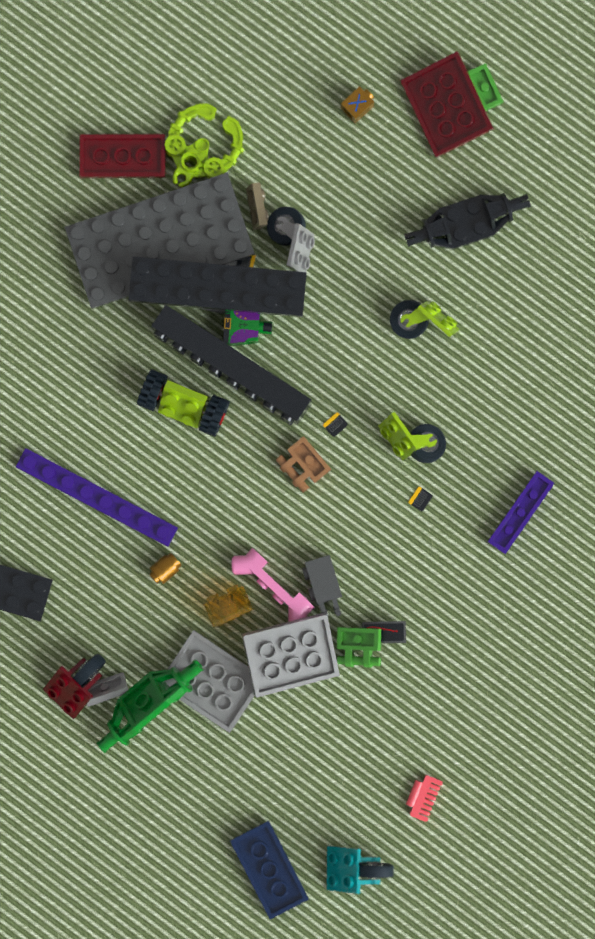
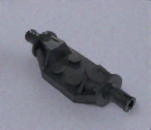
M505 193L500 195H478L439 208L428 219H422V229L404 234L407 246L410 247L411 245L426 241L431 248L436 246L454 250L493 237L508 221H513V212L531 207L530 200H527L529 197L527 194L509 200ZM505 214V216H504L503 218H501V219H499V220H497V221L495 222L494 219H496V218H498V217H500V216H502V215ZM446 236V238L433 239V237Z

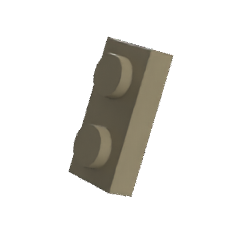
M252 183L246 188L253 230H259L267 225L269 215L264 207L265 192L261 189V184Z

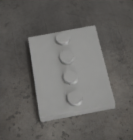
M325 612L242 634L256 698L340 676L328 616Z
M193 630L167 670L176 667L182 671L196 659L204 670L190 681L193 690L186 692L179 700L230 733L255 696L249 667ZM172 678L164 682L170 687L177 681Z

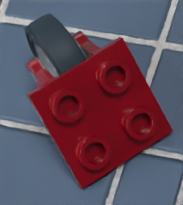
M96 654L89 661L83 657L69 672L61 666L43 690L74 720L93 697L88 690L103 676L99 670L103 667L106 660L100 654ZM77 670H79V671L75 674V676L72 678L71 676H72Z

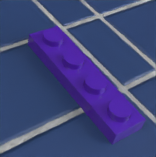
M536 471L487 542L503 554H506L555 483Z

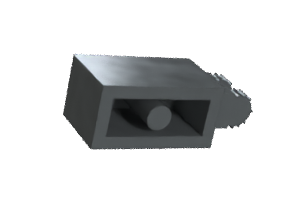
M330 555L305 562L306 567L302 568L305 580L310 579L312 588L308 589L311 600H316L321 613L325 612L327 616L328 612L325 609L324 602L332 600L334 613L336 616H341L337 599L341 598L342 594Z

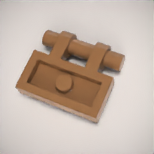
M304 436L287 449L292 456L288 461L283 455L276 459L281 466V471L288 474L293 480L292 484L296 488L298 487L302 493L310 488L305 483L307 478H310L315 484L331 471V468ZM296 462L305 471L301 475L292 467Z

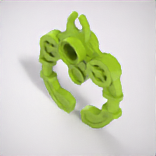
M208 103L196 104L182 112L179 111L176 121L171 123L169 127L168 138L165 141V152L169 157L173 158L176 165L172 176L173 183H178V175L180 174L186 177L184 182L179 183L181 188L187 186L193 178L206 177L209 179L224 174L232 166H235L239 154L244 152L241 126L231 116H228L223 121L222 128L225 133L233 137V142L230 145L232 151L229 155L224 154L222 160L216 157L208 159L209 142L204 138H200L192 145L186 146L185 140L180 136L184 132L181 127L184 122L189 123L192 118L197 116L205 121H212L215 118L217 108ZM192 161L196 166L189 168L185 163Z

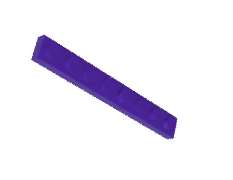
M26 448L16 465V468L167 547H169L178 530V527Z

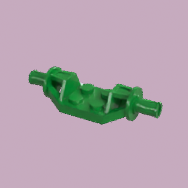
M194 659L182 671L172 667L169 670L151 671L117 699L112 720L107 722L110 732L96 742L99 749L106 753L118 741L127 746L131 738L143 731L142 728L173 702L176 703L186 692L193 690L190 681L204 670L202 665ZM174 678L177 682L170 687L164 682ZM123 716H125L127 724L121 728L119 725Z

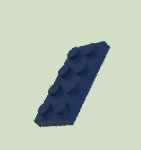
M269 820L230 840L270 920L309 900Z

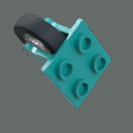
M327 846V890L360 894V885L380 884V878L393 877V865L381 863V857H361V849Z

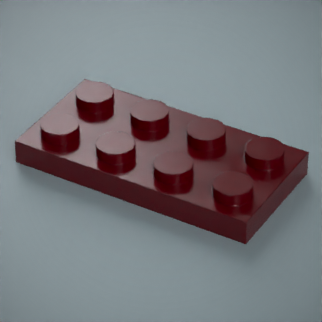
M80 134L79 177L166 178V135Z

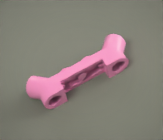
M251 548L246 555H234L232 557V573L234 575L255 574L259 578L256 582L265 590L269 587L274 592L272 597L280 605L284 602L288 605V622L308 617V614L315 608L300 592L292 598L263 570L268 562L255 549Z

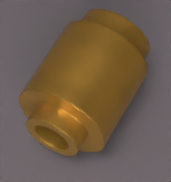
M169 553L150 567L152 572L149 575L157 584L160 581L162 584H165L179 571L178 569L182 565L172 553Z

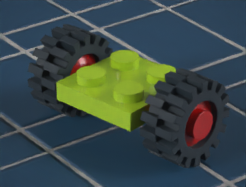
M151 369L141 388L137 405L154 411L160 401L158 413L194 428L199 426V431L215 437L225 418L230 401L213 395L206 408L208 396L167 380L168 375Z

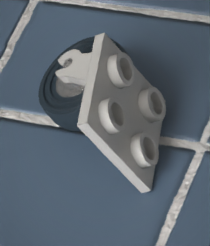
M280 207L270 215L267 222L268 234L277 244L283 246L291 245L287 266L297 272H306L310 266V251L315 244L314 234L306 229L303 215L295 208Z

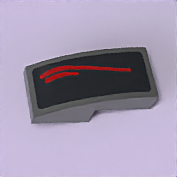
M406 621L362 622V628L381 629V643H406Z

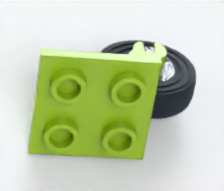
M404 300L398 303L390 314V324L393 331L398 336L406 339H413L423 334L428 327L429 320L448 337H451L459 330L456 326L458 323L452 317H446L441 313V307L433 301L431 303L426 301L421 304L415 300Z
M395 411L378 425L381 435L389 441L393 452L402 461L412 456L419 462L432 463L438 460L445 452V436L434 425L422 424L409 432Z

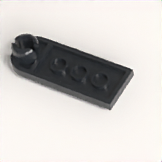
M0 565V610L41 622L53 580Z

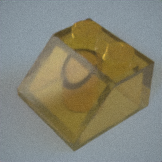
M238 584L226 589L227 594L219 597L217 593L206 598L207 603L203 605L213 628H217L254 610L244 586L239 588Z

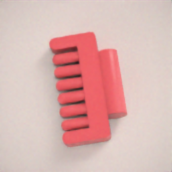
M425 775L422 782L415 780L406 805L412 807L410 811L412 817L424 822L428 821L426 816H429L430 813L428 811L432 810V807L428 805H434V802L430 800H436L435 796L438 795L439 786L443 784L441 780Z

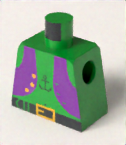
M225 310L223 342L227 345L257 344L259 334H272V321H260V314Z

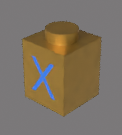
M359 86L341 103V110L354 123H357L374 107V97L367 89L363 90Z

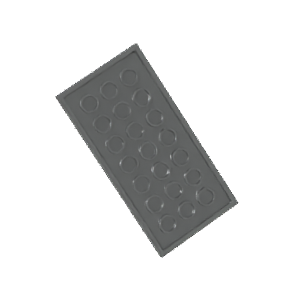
M228 172L65 227L92 309L129 297L132 257L226 265L255 255Z

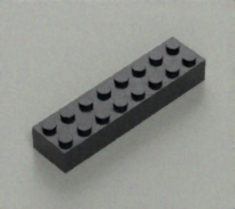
M132 257L129 301L303 318L307 272Z
M167 305L164 306L151 326L154 331L153 334L158 340L165 344L169 341L172 343L173 349L182 355L186 352L190 355L192 362L200 367L203 364L209 367V373L217 378L224 377L227 379V384L235 390L241 388L245 391V396L250 400L256 402L258 399L263 403L264 409L272 414L275 411L281 414V420L289 425L293 423L298 425L312 404V399Z

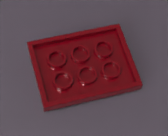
M458 51L400 80L436 158L494 130Z

